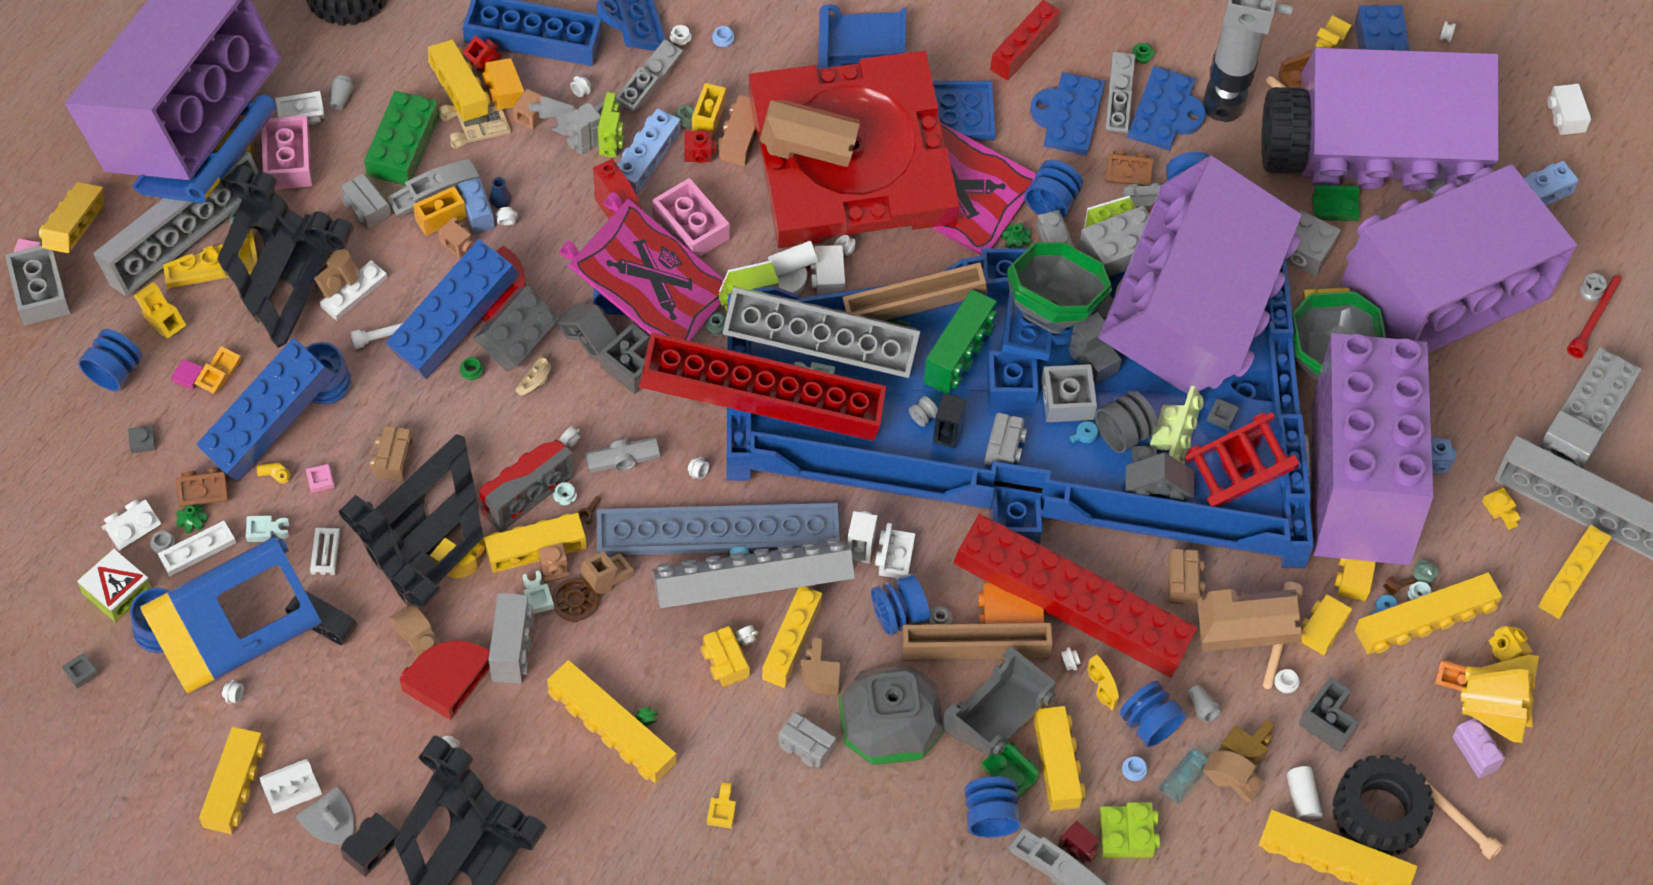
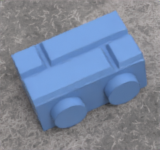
M480 178L459 183V194L465 202L466 217L472 233L477 234L495 228L493 213Z

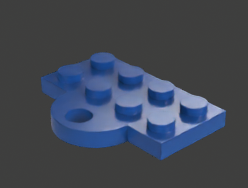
M597 0L596 9L599 16L608 25L622 31L626 47L656 51L663 40H666L654 0Z
M1153 66L1127 138L1170 151L1176 134L1189 135L1198 131L1204 123L1205 108L1197 98L1191 96L1196 78ZM1189 115H1195V116H1197L1199 119H1198V120H1191V119L1188 118V116H1189Z
M1062 72L1058 89H1045L1033 97L1030 108L1031 117L1039 126L1047 129L1044 147L1087 156L1105 81ZM1038 104H1044V105H1046L1048 108H1046V109H1039V108L1037 107V105H1038Z
M1009 289L1001 351L1048 361L1051 346H1061L1071 341L1074 325L1058 334L1043 329L1023 316L1022 311L1015 305Z

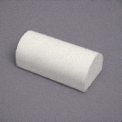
M811 241L768 257V260L772 261L777 277L819 262Z
M1300 766L1291 769L1287 773V780L1296 819L1300 821L1322 819L1323 813L1312 768Z

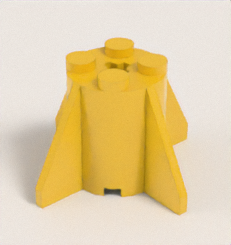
M1525 655L1484 667L1467 666L1465 680L1468 681L1467 687L1462 688L1461 702H1463L1462 714L1472 716L1512 742L1522 743L1525 727H1533L1532 708L1534 698H1532V689L1535 690V677L1539 656Z

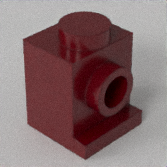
M1076 820L1060 837L1058 847L1062 850L1065 847L1068 854L1074 859H1079L1083 863L1086 861L1090 863L1099 853L1097 849L1100 840Z

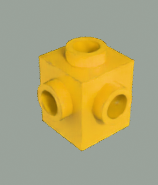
M1500 627L1494 632L1495 636L1488 640L1492 646V653L1501 662L1530 655L1533 652L1527 643L1526 634L1520 628Z

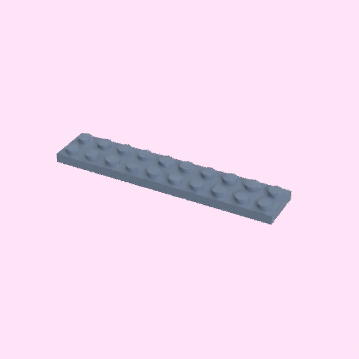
M838 503L597 509V554L604 551L607 556H615L619 553L622 556L730 553V550L735 547H747L749 552H754L758 549L776 551L778 547L784 545H792L795 548L802 547V544L805 542L814 541L817 544L826 543L827 539L840 538Z

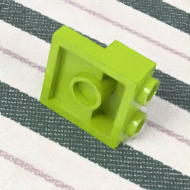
M607 92L598 125L599 155L617 157L619 149H623L625 136L622 135L624 122H620L619 103H616V93Z
M1127 802L1126 807L1100 806L1102 858H1153L1155 849H1159L1160 837L1159 833H1154V825L1158 824V811L1153 810L1152 803Z

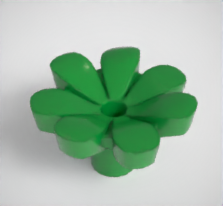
M1022 223L1014 226L1009 225L1006 231L1002 233V239L1007 240L1005 243L1007 248L1015 245L1016 249H1022V243L1025 246L1031 244L1029 238L1031 231L1024 229Z
M199 504L195 507L192 505L185 506V510L177 511L176 517L178 519L176 520V525L178 527L185 525V532L192 533L193 527L197 530H201L204 527L202 522H207L208 516L202 513L204 508Z

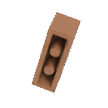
M738 95L736 103L732 102L729 111L731 117L729 120H725L723 126L724 136L723 138L719 137L716 150L719 151V160L745 166L757 130H755L750 98Z

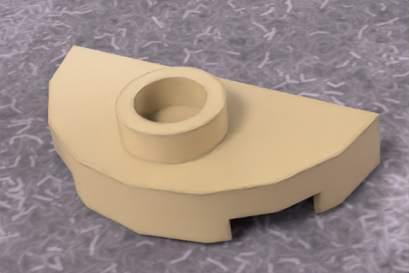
M539 356L515 391L522 396L531 392L537 386L543 385L548 379L547 375L551 369L550 362L545 357Z

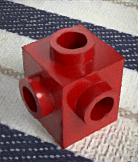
M476 35L462 52L471 60L470 64L478 71H481V69L485 70L486 62L500 60L503 56L496 50L499 47L490 39L484 41Z
M685 130L684 162H711L712 153L716 154V140H712V131Z

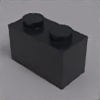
M943 394L935 418L932 443L956 449L964 424L967 400L961 399L956 395Z
M376 812L371 818L367 817L361 823L359 830L353 836L350 835L344 840L341 848L343 859L366 877L395 847L393 840L399 830Z

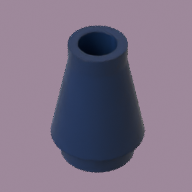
M497 177L492 181L489 201L496 208L507 207L512 200V195L506 185V181L501 177Z

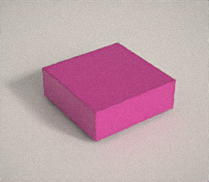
M182 359L171 376L172 382L194 389L196 386L194 383L203 367Z

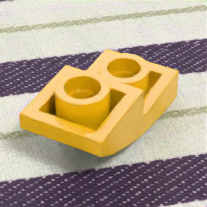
M1096 654L1089 660L1088 675L1095 683L1098 682L1096 694L1099 701L1113 711L1116 709L1119 699L1118 690L1109 669Z

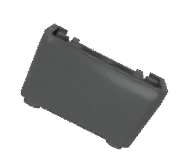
M1011 646L1002 655L1006 659L1005 662L1000 666L996 665L994 667L993 675L964 703L960 701L957 707L952 704L944 712L943 730L951 737L988 756H993L994 754L998 756L1007 745L1006 743L1044 704L1049 705L1056 696L1054 692L1056 682Z

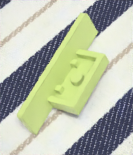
M1190 386L1185 405L1162 406L1158 418V432L1153 435L1150 443L1151 446H1156V450H1170L1169 455L1185 464L1187 449L1191 445L1193 430L1197 427L1199 411L1203 408V397L1195 386Z

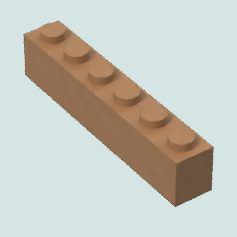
M976 263L843 297V301L848 313L885 321L964 301L971 289L983 295H988L981 263Z
M1051 623L903 625L901 636L902 660L1005 659L1002 655L1010 646L1025 658H1050L1052 650Z

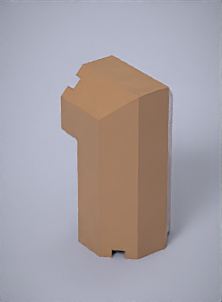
M772 100L764 120L760 141L762 144H766L767 151L771 155L789 159L796 153L848 167L858 133L859 120L786 100Z
M1233 589L1208 592L1207 598L1203 601L1202 597L1197 599L1203 652L1302 642L1296 589L1253 594L1241 593L1242 597L1238 596L1236 590Z

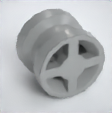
M1597 273L1588 274L1580 287L1582 298L1589 302L1600 300L1606 289V279Z
M926 396L922 397L917 405H912L909 408V413L913 420L922 427L928 424L930 418H935L938 411L934 402Z

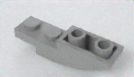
M664 39L643 67L640 66L616 96V101L632 111L642 106L669 77L670 70L682 56L683 50Z
M1113 52L1105 131L1128 133L1135 54Z
M470 159L435 168L405 182L407 187L388 196L387 199L397 217L401 218L414 211L413 204L453 186L459 191V183L480 178Z
M1024 828L1009 846L1012 854L1049 876L1056 885H1106L1090 870L1044 837L1038 838Z

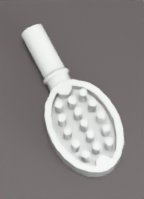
M803 267L778 277L780 282L778 287L799 295L807 282V270Z

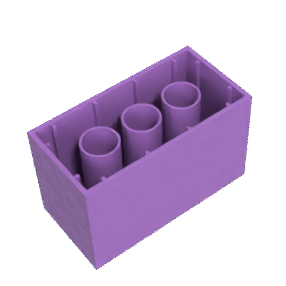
M147 0L70 95L65 105L104 172L131 175L144 174L152 177L191 180L282 58L252 0Z
M1315 48L1301 72V88L1307 90L1310 95L1312 125L1307 166L1300 173V177L1312 178L1313 186L1323 184L1339 186L1340 179H1357V186L1362 189H1379L1385 186V180L1402 181V188L1405 190L1420 191L1429 189L1430 180L1446 181L1447 184L1454 183L1458 188L1469 183L1470 179L1478 171L1486 167L1492 168L1498 161V54Z
M1212 155L1165 182L1160 188L1098 338L1186 394L1189 393L1190 386H1195L1198 391L1206 387L1215 389L1225 378L1232 375L1241 377L1247 372L1254 360V353L1249 350L1253 337L1260 335L1269 322L1270 314L1264 310L1267 301L1279 292L1285 281V274L1280 271L1282 263L1295 252L1300 243L1301 237L1295 231L1302 214Z
M1512 164L1495 172L1492 168L1486 167L1473 175L1469 183L1457 188L1454 183L1446 184L1436 191L1432 199L1420 204L1417 199H1412L1400 206L1395 215L1382 220L1379 215H1375L1365 220L1357 229L1359 239L1355 248L1346 257L1349 264L1341 284L1345 288H1349L1350 292L1358 293L1380 308L1386 338L1427 342L1429 354L1550 299L1577 244Z
M1331 333L1312 401L1313 556L1404 565L1411 564L1433 500L1427 342L1412 341L1410 339L1370 337L1360 334Z

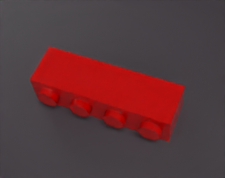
M1042 0L992 53L990 70L1008 81L1058 27L1061 10Z

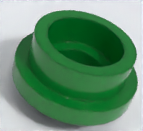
M1138 43L1133 47L1132 54H1135V61L1137 63L1146 64L1153 58L1154 50L1149 44Z
M466 358L460 365V374L467 380L478 379L483 373V365L476 358Z
M645 707L637 711L638 715L634 716L644 726L658 721V710Z

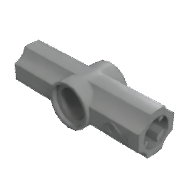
M653 437L629 442L625 439L617 440L607 448L585 452L588 471L594 473L612 468L618 471H626L633 468L635 463L658 459L660 454L657 441Z

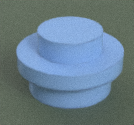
M720 26L713 32L712 40L717 46L727 47L733 43L734 33L729 27Z
M1130 757L1124 761L1122 773L1128 780L1140 781L1146 776L1147 765L1140 757Z

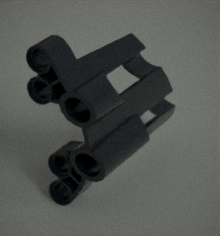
M238 165L227 184V188L242 200L217 261L225 275L229 276L235 284L240 299L257 323L260 321L263 324L270 340L279 348L287 344L316 285L314 278L322 272L332 250L345 249L354 226L344 219L333 221L329 215L319 211L314 212L313 215L306 214L304 218L290 210L285 200L275 193L274 187L277 181L272 175L265 172H259L257 175L251 168L245 165ZM254 228L262 236L264 248L251 275H249L238 253L250 229ZM280 279H283L294 289L279 317L270 299Z
M454 435L376 509L373 508L372 503L369 501L366 503L355 495L338 511L343 520L360 537L374 564L383 571L406 605L410 604L423 608L441 591L440 587L436 585L483 538L465 436ZM451 469L455 492L433 513L426 517L424 513L426 492ZM461 524L464 539L436 564L430 558V555L443 539Z
M434 735L419 755L420 761L434 773L393 840L410 885H450L459 871L468 875L472 885H495L520 848L533 850L547 827L539 819L533 816H525L517 807L502 800L497 801L484 788L480 779L470 769L469 766L473 762L472 756L461 748H452L447 741ZM439 806H444L450 815V828L425 865L416 838Z

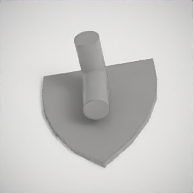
M338 787L295 816L311 835L324 842L342 845L344 840L350 835L353 836L354 817L351 806Z

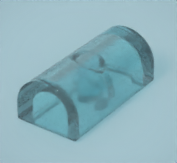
M1194 749L1189 750L1162 782L1159 789L1177 803H1180L1203 776L1204 772L1202 770L1208 761L1207 758Z

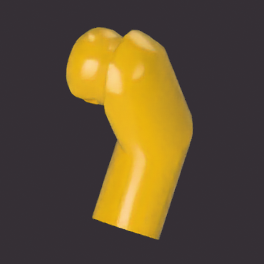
M278 462L257 465L258 477L270 475L279 483H286L290 479L289 470Z

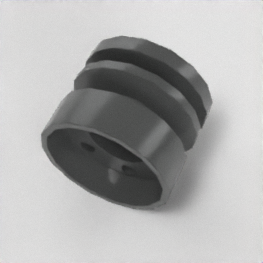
M1136 390L1128 391L1124 396L1118 397L1115 402H1109L1095 412V420L1101 436L1118 453L1128 451L1136 446L1138 441H1144L1158 432V420L1152 406Z

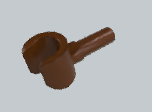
M599 496L594 498L587 509L582 508L578 511L580 520L582 516L588 515L585 521L586 525H590L593 521L592 513L601 500Z
M1391 576L1386 580V584L1383 587L1391 595H1394L1402 587L1414 584L1418 580L1412 577L1398 582Z

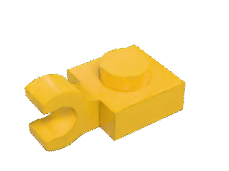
M1504 488L1483 496L1482 502L1494 519L1501 517L1509 530L1518 527L1517 521L1521 518L1515 511L1516 504Z
M722 782L719 799L711 798L707 825L732 829L736 801H730L731 783Z

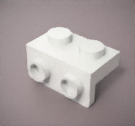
M320 91L275 98L279 118L307 116L309 125L320 123L321 119H325Z
M136 499L125 506L127 511L118 515L115 512L104 519L106 524L101 527L107 532L118 551L161 525L146 499L141 502Z
M887 523L886 531L881 530L879 545H883L882 552L877 551L875 566H879V576L898 579L909 574L915 533L892 530V523Z
M308 759L260 777L273 814L322 795Z

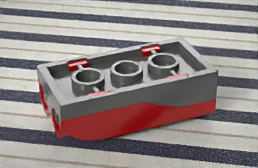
M555 439L552 442L541 444L529 453H524L515 464L504 468L498 477L492 481H487L481 487L479 495L483 503L481 506L482 514L502 533L554 493L558 484L568 482L574 477L572 452L559 440Z

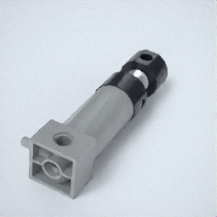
M1227 0L1221 33L1209 70L1210 79L1203 98L1205 112L1213 120L1230 122L1242 115L1248 96V88L1253 82L1257 69L1258 57L1265 34L1268 35L1274 12L1291 15L1293 6L1277 3L1276 0Z

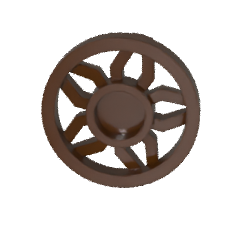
M567 579L561 582L553 592L554 610L561 618L568 621L578 622L585 620L596 611L598 594L584 579ZM580 584L581 586H579L577 589H574L570 585ZM590 590L594 595V601L588 597ZM561 591L564 598L556 601L557 595ZM589 603L592 606H585L584 604ZM581 608H582L584 611H587V612L584 613V614H581V613H582ZM568 610L569 615L566 614V613H564V612H562V611ZM573 610L578 611L576 616L573 615Z

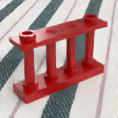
M1266 412L1255 416L1253 422L1203 447L1197 445L1187 451L1188 454L1185 455L1186 463L1196 462L1211 491V497L1207 498L1209 506L1219 508L1299 468L1296 456L1289 457L1284 454L1269 425L1274 422L1273 413L1266 414ZM1259 428L1277 459L1275 461L1276 464L1269 468L1263 466L1247 434ZM1237 439L1240 441L1255 470L1253 472L1254 475L1247 479L1244 476L1241 477L1225 446ZM1217 450L1233 481L1231 483L1232 486L1225 490L1219 487L1203 457Z

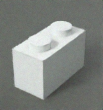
M1580 85L1553 86L1552 92L1547 98V104L1549 109H1552L1554 115L1553 122L1558 127L1560 135L1586 132L1591 117Z
M842 245L815 246L819 262L810 265L811 269H815V274L811 276L812 288H816L817 295L844 292L845 275Z
M853 511L847 545L852 552L853 561L870 564L876 536L877 515H872L866 511Z

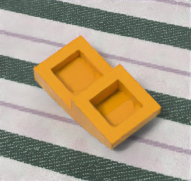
M220 346L210 365L205 364L194 384L216 395L233 375L243 358Z

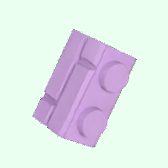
M1473 718L1457 726L1452 738L1478 779L1500 769L1505 756L1500 749H1497V744L1484 724Z

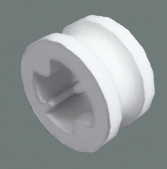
M1445 21L1440 40L1447 39L1448 42H1451L1455 23L1449 25Z

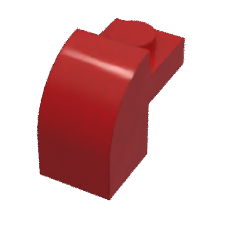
M1260 429L1247 434L1254 449L1261 445L1263 433ZM1238 439L1225 445L1241 476L1252 471L1253 466ZM1219 458L1222 469L1231 479L1223 461Z

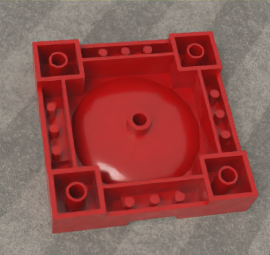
M926 50L860 59L859 64L823 69H816V65L749 74L748 93L755 130H757L778 248L798 246L808 241H811L812 244L821 243L823 238L892 228L912 226V230L957 224L960 206L947 147H945L941 131L938 105ZM786 100L858 119L859 128L855 145L853 146L855 150H852L848 167L796 153L789 159L771 155L767 151L766 144H762L760 141L770 101Z

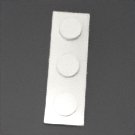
M369 261L360 269V276L352 286L346 284L332 297L323 299L320 302L321 308L336 321L339 320L387 280V273L374 262Z
M222 521L158 553V556L169 576H172L236 544V541L225 521Z

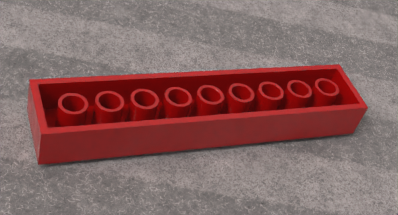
M652 332L647 346L639 388L874 441L880 427L886 386Z
M980 513L958 549L953 562L956 566L996 587L1042 607L1044 612L1170 678L1178 667L1197 629L1196 626Z

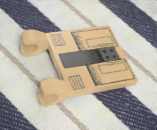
M490 101L488 105V115L465 122L462 121L454 106L443 105L440 107L441 120L449 121L457 116L463 133L456 132L450 136V144L454 149L470 142L511 133L503 110H497L494 102Z

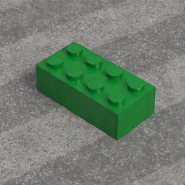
M394 91L364 159L366 175L368 177L406 186L405 182L413 179L439 119L438 103L436 100Z
M973 289L970 290L926 358L924 384L947 395L951 393L953 388L957 389L963 378V372L970 370L974 361L972 358L975 354H980L984 347L986 336L990 337L995 330L996 324L993 322L998 314L995 311L996 300Z

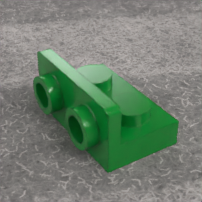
M1316 185L1312 195L1313 216L1323 221H1359L1358 197L1360 187L1351 185Z
M1007 742L1003 752L998 756L994 754L986 758L981 763V768L991 777L999 776L1014 780L1017 783V795L1020 798L1038 782L1039 771L1034 762L1031 760L1027 761L1021 755L1019 748L1014 743Z

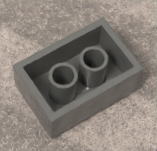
M526 285L515 290L474 336V339L507 371L517 367L559 320V317Z

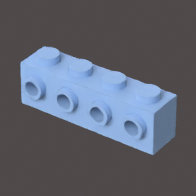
M656 109L653 115L648 116L642 131L636 133L632 145L624 150L621 161L616 163L628 179L636 196L681 133V119L660 109Z
M1564 161L1550 164L1544 170L1532 172L1524 178L1545 205L1573 194L1579 181Z

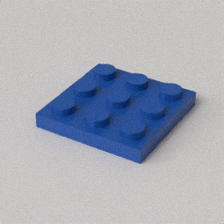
M932 81L938 105V117L941 123L973 140H995L992 81Z

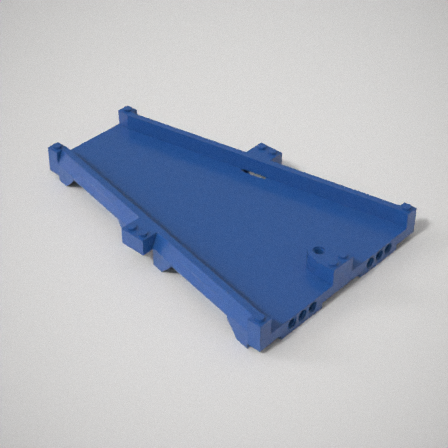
M982 248L981 256L961 259L944 270L948 271L981 263L988 293L985 296L996 300L995 311L998 312L993 322L996 324L993 334L990 337L986 336L980 354H975L972 358L974 361L970 370L963 372V378L957 389L953 388L949 394L950 396L956 395L961 399L967 400L964 424L956 449L932 443L935 418H930L928 424L922 427L913 420L909 413V408L912 405H917L924 396L931 399L936 407L939 408L944 393L924 384L926 358L963 301L885 320L886 322L919 329L920 331L909 378L733 336H728L727 350L791 365H794L795 362H801L809 368L812 362L834 366L835 375L886 386L881 423L874 441L727 408L726 481H750V472L758 471L989 509L991 520L1039 545L1042 535L1041 518L1280 557L1281 568H1306L1313 548L1309 506L1311 495L1303 417L1300 414L1292 339L1294 329L1286 259L1283 261L1280 269L1285 274V281L1279 292L1268 299L1264 309L1270 314L1269 322L1260 335L1253 337L1249 350L1254 353V360L1250 368L1241 377L1232 375L1225 378L1215 389L1206 387L1198 391L1203 397V408L1199 411L1197 427L1193 430L1189 449L1197 445L1203 447L1225 436L1231 430L1235 431L1253 422V418L1263 412H1266V414L1273 413L1274 422L1269 425L1284 454L1289 457L1296 456L1299 468L1219 508L1208 505L1207 498L1211 497V491L1195 461L1189 464L1185 461V465L1194 470V497L1184 499L1181 502L1169 500L1161 494L1151 497L1127 493L1126 465L1132 464L1131 449L1124 453L1114 451L1105 442L1100 432L1097 439L1089 444L1082 443L1079 440L1074 443L1070 441L1069 436L1076 434V429L1080 423L1089 421L1097 426L1095 417L1094 420L1046 422L1041 385L1044 367L1080 365V363L1070 355V342L1061 346H1051L1048 361L1001 351L1009 291L1007 270L1027 249ZM1126 271L1109 277L1112 288L1110 296L1113 299L1115 298L1117 286L1123 279ZM777 286L751 290L846 312L843 297L884 286L799 298L798 295ZM728 294V307H729V302H730L731 294ZM1115 348L1113 349L1121 358L1119 372L1096 384L1094 383L1097 402L1096 411L1109 402H1115L1118 397L1124 396L1128 391L1136 390L1148 400L1157 416V420L1163 405H1185L1188 396L1185 392ZM1217 398L1239 407L1229 431L1207 422L1208 415ZM997 413L1024 419L1023 428L1027 429L1025 442L1019 443L1018 448H1022L1019 463L1008 464L993 461L992 466L985 464L986 451ZM1262 435L1261 445L1255 448V451L1263 466L1269 468L1276 464L1275 461L1277 459L1264 435ZM1153 436L1148 437L1144 441H1138L1136 446H1151L1150 443ZM1156 450L1157 455L1164 452L1169 455L1170 450ZM1217 450L1203 456L1219 487H1222L1223 490L1231 487L1233 481L1222 469ZM1254 468L1243 475L1245 479L1254 475ZM994 481L1043 488L1042 493L994 486Z

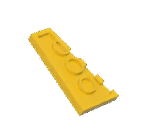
M252 230L249 231L238 253L249 274L252 273L258 261ZM223 244L216 247L211 245L196 255L189 254L163 264L167 289L229 278V276L225 275L217 261Z

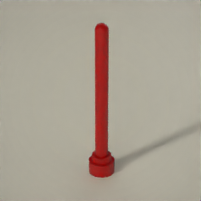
M1620 275L1612 277L1581 334L1569 343L1567 352L1570 356L1577 359L1584 357L1588 350L1587 340L1622 280Z

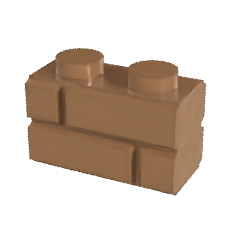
M385 426L383 427L382 434L377 435V455H372L370 468L374 470V475L377 479H390L397 482L404 480L413 444V435L410 429H397L396 427Z
M1170 550L1168 557L1169 603L1195 605L1198 603L1197 599L1199 596L1204 595V581H1200V574L1204 572V560H1199L1198 550Z

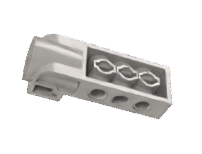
M1599 347L1565 405L1546 432L1540 448L1549 450L1554 455L1571 461L1576 466L1584 469L1634 386L1642 369Z

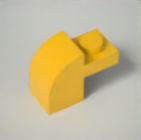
M1332 15L1325 29L1320 28L1317 36L1319 40L1315 47L1342 49L1354 28L1352 25Z
M152 282L134 295L143 310L141 312L142 315L160 335L168 339L186 326L177 308L167 303L157 284Z
M444 538L432 552L430 558L437 564L456 544ZM484 538L446 576L463 578L473 574L478 569L476 558H479L485 549Z

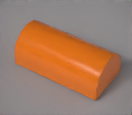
M1441 659L1436 672L1435 684L1462 691V688L1467 687L1468 681L1465 680L1467 666Z

